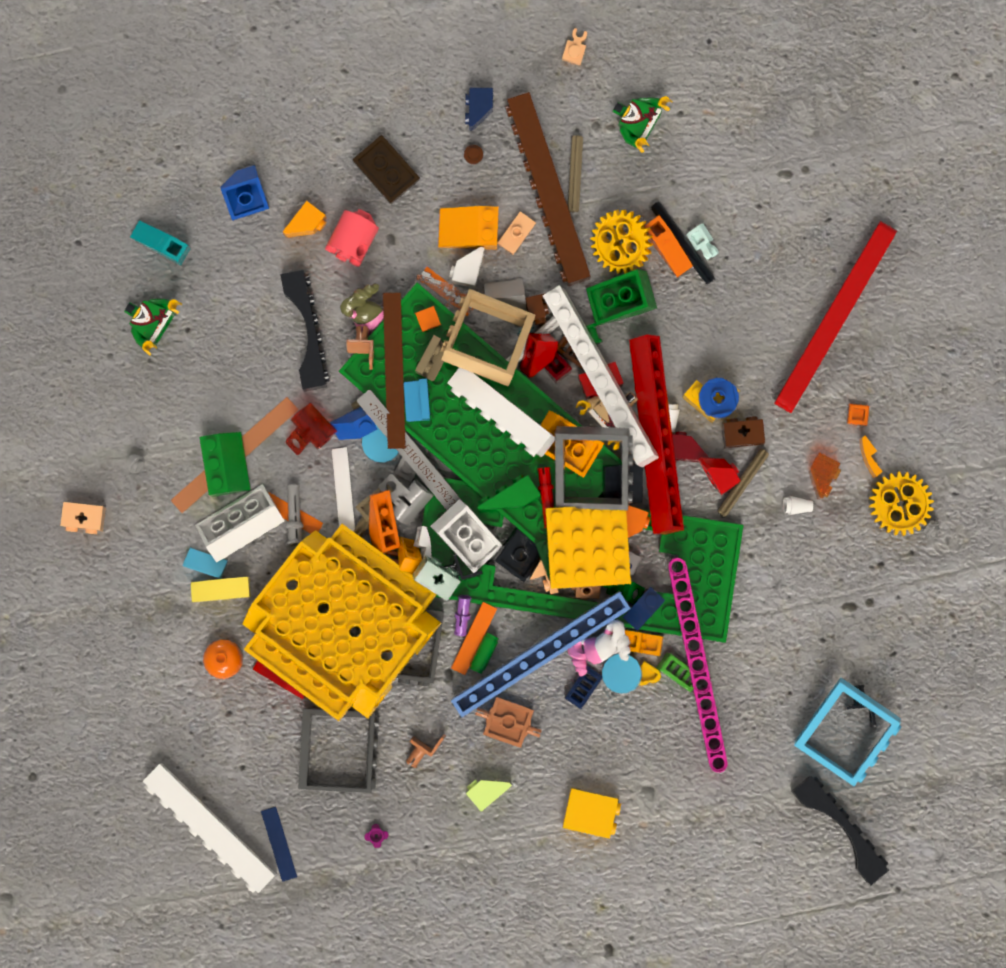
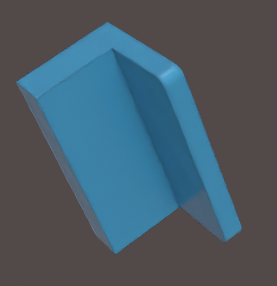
M427 379L404 382L406 421L430 420Z

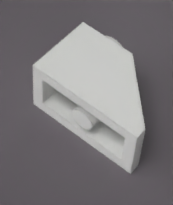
M479 247L456 262V266L451 267L449 277L452 278L453 284L476 288L485 251L484 247Z

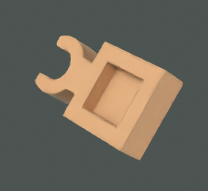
M575 28L572 32L573 41L567 40L562 60L581 66L586 45L581 43L586 40L587 32L584 31L582 37H577V29Z

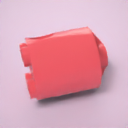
M358 209L356 212L344 210L325 250L332 254L337 253L335 257L341 261L346 262L348 259L351 264L360 267L379 227L376 226L372 215L361 209Z

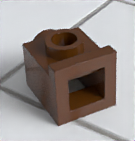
M544 294L525 298L527 311L536 315L533 321L535 325L547 323L546 315L549 314L547 303L542 302L545 301Z

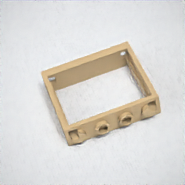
M469 289L467 296H462L459 306L462 307L461 311L456 310L453 321L456 322L455 326L450 325L447 336L450 339L449 341L444 340L441 352H444L441 360L509 386L536 315ZM468 307L522 327L506 370L452 349Z

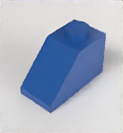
M362 407L330 422L338 440L360 439L377 430L375 423Z

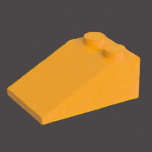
M499 207L440 208L438 248L478 249L479 247H484L486 250H497Z
M550 410L540 425L554 437L557 426L577 427ZM565 440V467L584 478L604 443L598 440ZM555 441L545 453V455L555 460Z

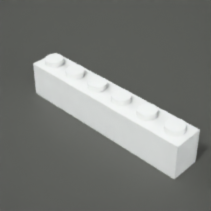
M459 367L447 382L452 387L451 392L459 398L463 395L467 399L465 403L473 409L478 407L482 410L480 415L488 421L491 418L496 421L495 427L503 433L506 430L512 435L509 438L518 445L521 442L525 444V450L532 456L537 454L542 457L555 441V437L474 373Z

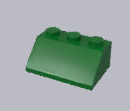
M218 433L199 437L209 496L217 497L251 491L242 433Z

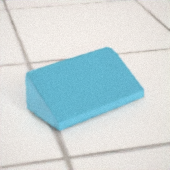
M190 548L182 566L222 579L228 560L222 559L216 562L212 555Z

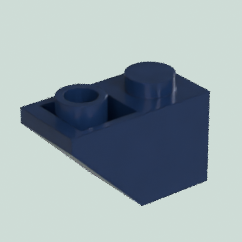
M470 88L469 94H466L465 105L469 106V113H465V125H469V131H473L493 112V88Z

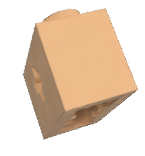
M63 502L60 526L66 527V531L70 532L86 529L85 533L97 534V531H103L106 508L96 505ZM84 514L87 520H84L82 524V521H79V517H83Z

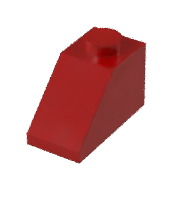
M529 333L520 370L528 377L535 376L554 360L558 349V341L550 334Z
M701 457L698 459L711 484L721 495L740 482L737 475L739 471L733 463L729 464L722 458Z

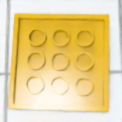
M575 507L545 509L550 589L631 584L626 510L578 509Z

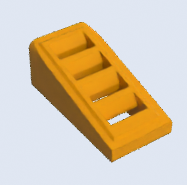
M400 536V547L398 548L399 568L401 571L414 573L422 561L419 547H414L415 540Z

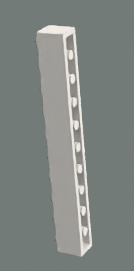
M559 285L544 294L545 301L616 428H630V436H633V447H630V453L633 454L636 464L644 467L658 459V454L566 290Z

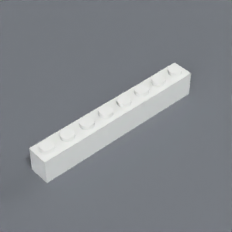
M162 763L143 780L146 784L144 788L152 795L155 793L160 798V804L166 809L170 807L175 812L173 816L181 823L184 821L189 826L187 829L195 837L199 835L203 839L202 844L209 851L213 849L218 854L216 858L224 865L227 863L231 866L232 869L230 871L238 879L242 877L247 882L245 886L254 893L256 891L259 893L277 875Z

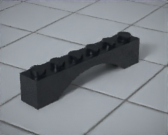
M304 270L280 274L284 295L299 309L307 327V352L299 369L302 389L306 392L327 388L326 382H330L328 370L323 368V363L326 362L324 351H320L319 348L322 338L320 332H316L315 325L319 323L317 313L312 312L311 306L315 305L313 293L309 294L308 286H311L309 274L305 275Z
M808 776L791 792L804 807L825 813L842 827L853 847L855 869L868 885H873L889 871L886 867L888 862L882 855H876L873 851L875 846L868 839L865 841L862 838L861 834L863 832L856 824L852 825L847 820L849 815L843 808L840 810L834 804L837 802L830 793L826 794L823 791L822 787L824 785L817 777L813 779L812 776Z

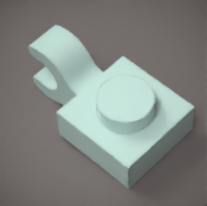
M703 223L686 234L695 250L701 249L707 260L719 254L718 249L710 244L713 238Z

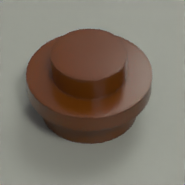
M478 145L468 146L464 151L466 162L473 165L480 163L483 159L481 147Z

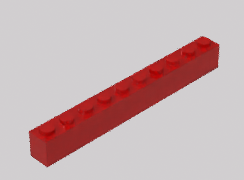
M646 334L630 339L629 343L635 392L638 398L639 422L659 456L658 459L644 466L653 534L666 535L683 531L684 525L660 336Z

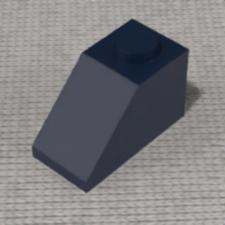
M650 587L623 618L638 631L664 603L665 599Z

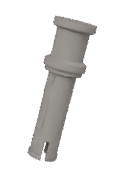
M287 485L289 522L286 525L288 529L286 545H298L302 541V528L304 525L300 522V485Z

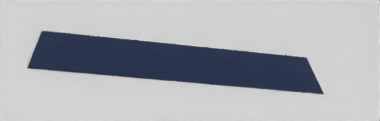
M273 807L261 811L282 882L296 878L297 874L277 808Z

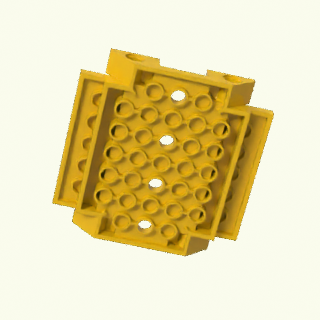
M341 524L332 537H328V539L315 530L298 544L251 604L242 625L255 635L246 645L244 651L338 722L351 706L369 719L392 689V682L414 654L418 655L441 625L440 621L425 611L437 594L416 582L409 572L401 571L397 563L344 524ZM291 580L298 582V586L294 590L287 588V584ZM326 603L329 605V610L327 613L322 614L318 611V608L321 604ZM353 627H359L361 633L357 637H352L350 630ZM386 650L393 653L389 661H385L381 657L382 653Z

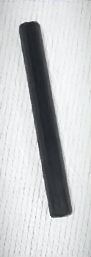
M660 202L653 204L651 210L656 217L660 215L672 231L706 284L713 282L715 279L714 275Z

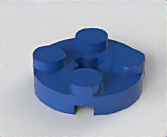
M724 378L711 379L701 388L698 397L699 405L707 416L713 418L727 417L736 409L739 402L738 390L731 382ZM716 393L724 396L720 404L713 400V397H716Z

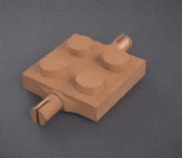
M496 697L494 705L489 711L477 708V711L484 714L476 712L475 715L486 718V728L483 733L485 736L521 748L523 740L528 734L540 737V734L533 731L541 733L542 729L531 726V717L534 712L532 709Z

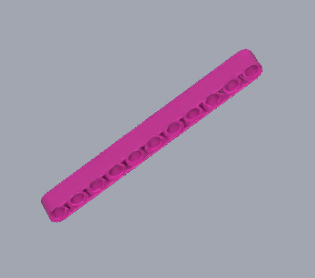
M675 557L668 562V572L705 750L710 768L714 772L721 773L727 768V757L687 565L683 559ZM675 561L682 563V570L679 572L672 570V564ZM679 581H685L687 585L686 589L682 592L676 590V583ZM684 600L689 601L691 604L688 611L680 609V603ZM687 620H692L695 623V627L691 631L684 629V623ZM691 640L698 641L699 646L696 650L688 648V643ZM696 659H700L703 662V666L699 670H695L692 667V663ZM705 679L707 686L704 689H698L696 687L698 680ZM703 699L711 701L709 708H701L700 703ZM712 718L715 720L713 728H706L704 726L707 719ZM717 738L719 745L716 748L709 747L710 739ZM715 758L723 759L721 767L716 768L713 766Z

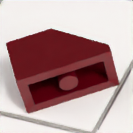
M676 431L675 434H672L676 461L699 463V458H709L693 437L687 436V432Z

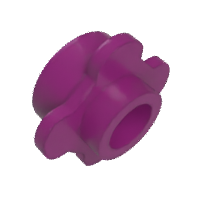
M374 824L370 832L365 834L364 838L366 841H370L375 848H380L383 840L388 838V832L380 829L378 824Z

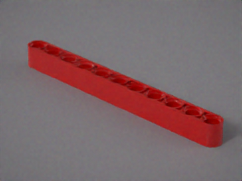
M882 221L879 222L775 400V405L790 414L792 413L898 230Z

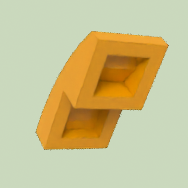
M864 436L859 440L861 454L872 477L875 478L883 471L871 457L877 450L868 438Z
M625 630V635L630 640L628 646L631 652L661 657L663 636Z

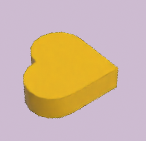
M644 661L640 666L642 679L639 685L644 686L649 682H658L661 678L660 671Z

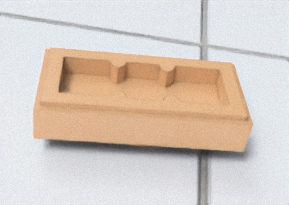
M519 212L497 244L514 255L534 228L536 222L522 212Z

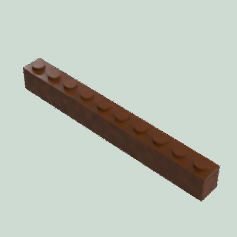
M530 92L509 98L505 106L506 114L508 117H512V132L514 136L518 135L520 141L517 142L520 154L524 153L526 159L523 161L526 172L530 171L532 178L529 179L532 191L536 190L538 197L535 198L538 209L542 208L544 215L541 216L544 227L548 226L550 234H547L550 245H554L556 250L553 253L556 264L560 263L562 271H559L562 282H566L569 287L590 280L591 275Z

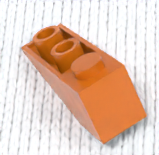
M660 215L644 226V228H650L647 235H652L653 237L649 241L653 243L654 248L677 278L693 267L672 231Z

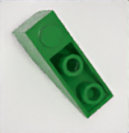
M522 474L512 480L513 485L508 488L504 485L496 490L497 495L490 498L487 496L480 500V505L477 509L481 511L525 507L541 497V494L528 475L524 477Z

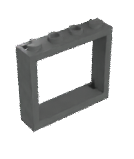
M557 426L555 432L556 508L575 507L578 509L628 510L629 503H633V491H629V485H633V473H629V466H633V454H629L630 447H633V436H630V428ZM565 440L622 441V498L566 497Z
M425 609L427 613L441 622V625L435 631L429 677L399 673L396 677L398 678V683L410 684V680L418 681L419 686L429 687L430 683L434 684L444 612Z
M303 709L298 789L371 793L372 789L376 788V777H372L373 769L377 768V757H374V749H378V737L375 736V728L379 729V717L376 716V712H373L369 717L366 785L355 786L308 783L312 715H330L324 710ZM347 711L343 716L366 718L358 711Z

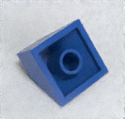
M255 165L236 171L220 187L232 221L269 209Z

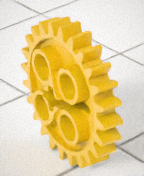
M619 209L614 210L613 213H606L607 217H600L601 222L595 223L598 229L592 230L596 236L590 238L595 241L591 248H596L597 250L593 255L600 256L597 262L604 261L603 268L610 266V272L616 269L617 274L622 273V271L626 274L630 270L633 271L637 267H642V261H648L646 255L652 253L648 247L653 246V243L648 242V239L653 237L652 235H647L650 228H644L646 221L640 222V215L634 217V211L627 214L626 209L621 210V213ZM624 224H626L629 228L628 233H626L623 229ZM607 232L612 235L611 241L607 238ZM632 242H634L637 246L636 251H634L631 247ZM615 250L620 253L619 259L615 256Z
M897 472L896 477L890 473L889 480L883 477V484L880 482L876 483L879 489L871 490L875 496H871L869 499L874 501V503L868 507L874 508L875 511L870 513V515L877 516L874 523L880 521V529L886 526V533L893 530L894 536H896L901 531V535L905 536L906 530L911 535L914 534L913 528L920 531L919 524L924 526L927 524L924 518H931L927 512L934 510L932 507H929V504L933 503L934 500L928 499L932 492L926 493L925 491L929 486H921L923 479L915 481L916 475L909 478V473L906 472L902 477L901 473ZM904 486L911 488V496L908 497L903 494ZM895 487H897L899 497L897 496V493L894 490ZM885 493L892 494V503H887L884 500ZM899 498H900V501H901V502L905 501V505L903 506V509H904V511H905V514H906L907 517H908V520H907V521H906L905 518H904V512H903L902 507H901V506H899V507L897 506V503L899 502ZM911 505L917 506V515L910 513L909 507ZM892 511L899 513L900 519L898 522L891 519Z

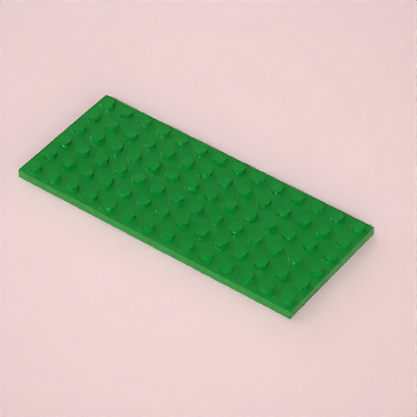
M416 283L401 300L403 382L426 379L417 374L415 370L433 335L441 338L442 342L444 340L449 341L450 337L447 336L450 325L455 326L456 324L453 321L454 314L419 283ZM434 306L441 326L422 332L415 313ZM383 320L367 339L374 341L373 370H370L369 354L354 353L342 366L339 373L363 394L371 390L386 408ZM462 323L452 349L506 370L509 362L466 324ZM444 362L435 381L432 382L427 379L430 420L407 422L404 396L405 430L482 498L487 496L490 498L497 495L496 490L504 485L507 488L513 485L512 480L522 474L524 477L528 475L538 490L540 484L537 468H543L544 470L545 467H550L551 484L554 486V489H552L554 508H556L555 460L545 454L542 457L537 454L532 456L525 450V444L521 442L518 445L509 438L512 435L507 430L503 433L495 427L496 421L492 418L488 421L480 415L482 410L478 407L473 409L465 403L467 399L463 395L459 398L451 392L452 387L447 382L459 367ZM515 369L509 386L475 374L539 425H541L550 410L577 427H583L517 369ZM603 445L584 478L565 467L566 497L598 498L603 492V465L622 464V460ZM541 497L525 507L496 509L534 543L547 538V529L544 528Z

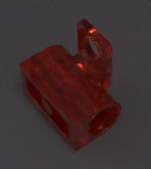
M309 403L291 418V422L297 428L285 442L296 455H300L310 443L317 450L332 439L337 430L312 403ZM293 439L299 442L300 448L294 446Z

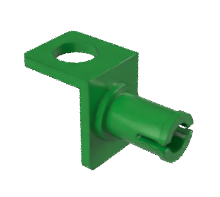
M632 581L631 584L604 585L607 588V594L612 595L619 590L625 600L632 604H635L645 591V587ZM638 589V595L633 599V592Z

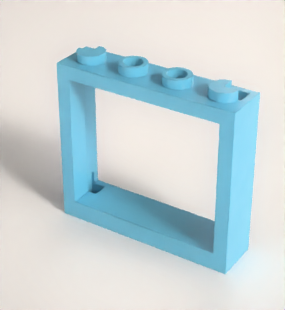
M840 677L799 734L794 746L855 786L857 782L861 783L867 775L865 772L867 768L875 765L878 760V753L886 750L890 744L888 740L892 734L894 736L897 735L902 727L900 725L901 718ZM842 692H845L890 723V726L854 775L806 743Z

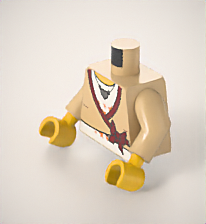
M631 391L625 396L630 406L638 400ZM599 396L587 401L581 400L577 403L575 408L579 406L584 407L580 411V415H584L587 409H591L588 412L602 427L616 428ZM608 441V445L612 442L616 443L614 450L619 449L620 442L622 443V441Z

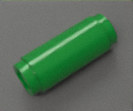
M489 633L483 636L470 663V669L480 674L485 671L498 644V637Z

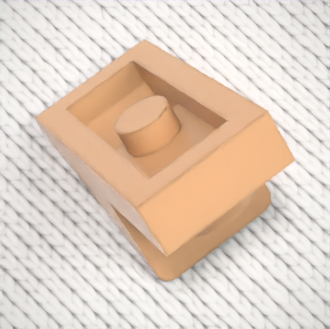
M540 560L530 580L545 576L546 580H543L545 591H549L550 595L558 593V589H550V581Z

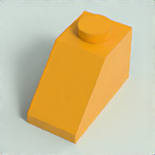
M306 201L283 230V234L287 238L315 234L325 227L327 223L325 221L327 219L326 215Z

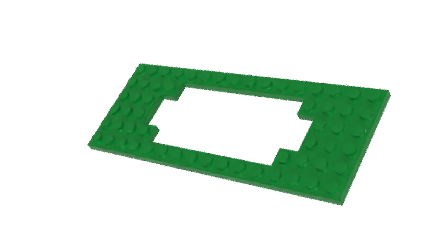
M444 478L463 503L469 507L484 525L502 528L504 516L496 509L479 511L477 507L480 505L479 501L483 498L461 480ZM434 495L425 505L422 526L427 527L429 533L431 558L432 556L442 562V566H446L455 561L453 556L455 553L430 527L447 511ZM641 509L649 512L647 517H650L647 529L643 528V530L653 531L650 510ZM682 515L684 530L666 535L661 534L659 552L678 555V558L683 559L687 565L702 639L726 643L744 525ZM457 556L462 575L472 574L473 572ZM677 561L676 572L682 570V563ZM485 564L476 571H482L483 575L461 581L449 598V600L459 601V595L471 596L470 603L482 605L484 602L494 607L570 619L577 618L598 604V602L493 586L496 566ZM685 581L676 583V590L679 592L684 591L687 587ZM657 592L665 601L639 630L682 636L673 593ZM687 600L680 603L682 611H688L691 607L690 602ZM628 611L614 619L620 620L624 627L635 629L623 618ZM687 620L684 623V629L687 631H691L695 627V623L692 620Z

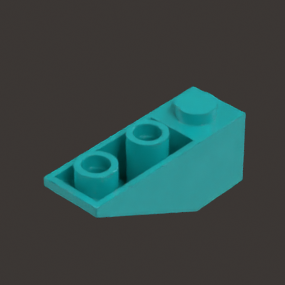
M140 220L130 236L131 239L180 266L191 250L186 243Z

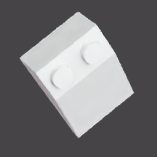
M460 499L430 526L473 573L502 547V544Z

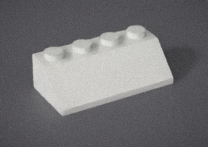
M262 484L195 526L206 548L214 560L218 562L236 550L243 548L256 538L261 537L269 530L277 527L284 522V519Z

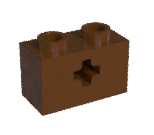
M757 416L746 417V421H738V418L727 419L726 423L722 424L724 449L765 444L763 419H758ZM742 427H744L745 431H748L745 437H743L742 433H738Z

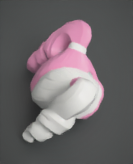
M612 620L607 624L605 631L598 637L585 638L567 649V652L572 657L571 661L575 666L576 672H579V676H584L587 673V660L592 664H599L612 655L619 653L622 660L628 661V654H630L628 645L630 640L625 635L624 624L620 620Z

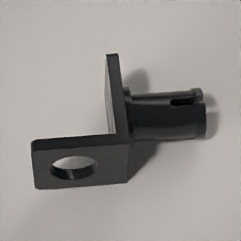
M453 554L455 561L452 564L443 566L447 569L451 567L456 570L461 581L483 575V572L479 571L463 576L456 554Z
M864 685L854 686L864 693ZM853 699L852 706H845V709L867 708L855 699ZM869 709L870 727L873 728L876 727L875 713Z

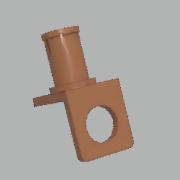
M357 326L356 339H347V352L369 354L370 370H373L374 341L367 340L368 327L363 326L362 332L361 326Z
M443 734L433 749L413 736L409 742L415 748L406 759V762L410 764L415 758L411 766L416 768L425 754H428L430 757L433 756L446 735Z

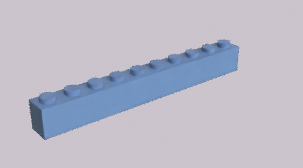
M618 590L452 697L451 702L461 717L467 715L631 609Z

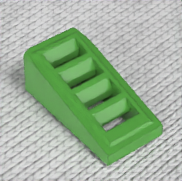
M667 652L656 669L691 692L693 690L691 679L688 684H685L690 675L688 666ZM671 660H672L673 662L671 663V665L669 666V668L666 670V667L668 666V664H669V663L671 662ZM677 665H679V668L677 669V671H676V672L674 673V675H673V674H672L673 670L675 669V667H676ZM685 669L686 672L684 673L682 678L678 679L683 670Z

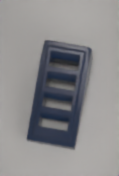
M589 666L586 667L587 673L597 679L595 683L585 675L579 676L565 697L567 701L580 710L603 678V676ZM582 679L592 685V687L589 689L581 683ZM579 686L588 693L585 696L576 688ZM574 692L575 694L583 698V700L580 702L571 695Z

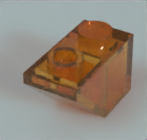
M820 452L816 455L808 473L817 499L822 500L824 496H829L832 490L830 484L833 479L836 480L841 472V469H839L841 463Z

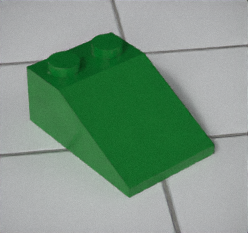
M636 269L586 288L597 326L657 309L648 273L644 270Z

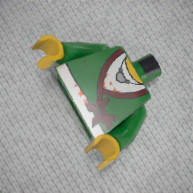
M667 96L662 98H638L636 100L632 99L628 107L617 102L612 112L622 117L618 126L624 141L638 148L643 153L642 146H649L647 138L662 113L660 108L669 111L670 108L666 104L673 101Z
M150 299L148 302L143 301L139 307L131 302L126 306L124 312L133 317L129 324L132 326L131 333L134 340L148 355H152L149 352L152 347L157 349L156 345L175 316L173 312L179 313L176 307L177 305H182L181 302L175 299Z

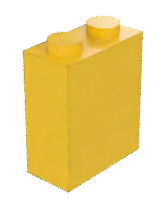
M571 788L562 828L610 839V836L615 835L617 823L613 822L615 815L620 813L621 804L618 803L619 799Z

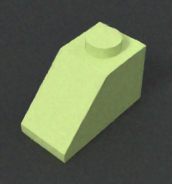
M474 780L466 787L469 790L466 794L482 812L512 785L510 782L480 780L477 782Z

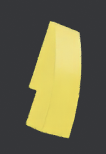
M239 577L191 582L192 602L251 597L250 578Z

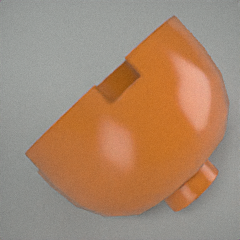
M220 639L212 642L206 648L203 656L204 667L213 677L227 679L240 671L243 665V654L234 642Z

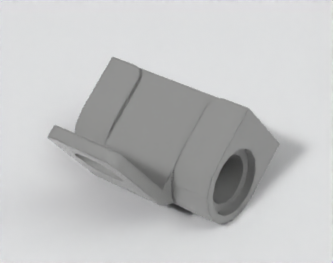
M390 474L380 485L379 489L385 491L389 482H395L396 489L390 493L391 501L394 503L392 505L394 516L398 521L409 525L434 495L422 482L414 480L407 488L393 474Z

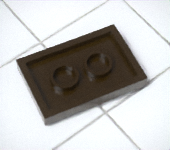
M382 134L352 159L353 163L390 205L420 180V177Z

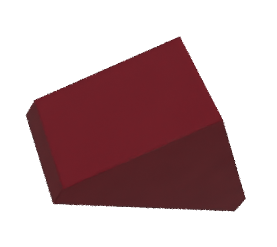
M557 352L555 353L554 360L543 368L555 384L572 372L571 366Z

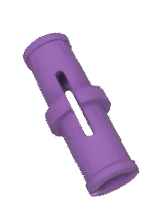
M459 595L458 609L455 612L456 625L454 634L466 636L467 624L471 616L469 613L471 596Z

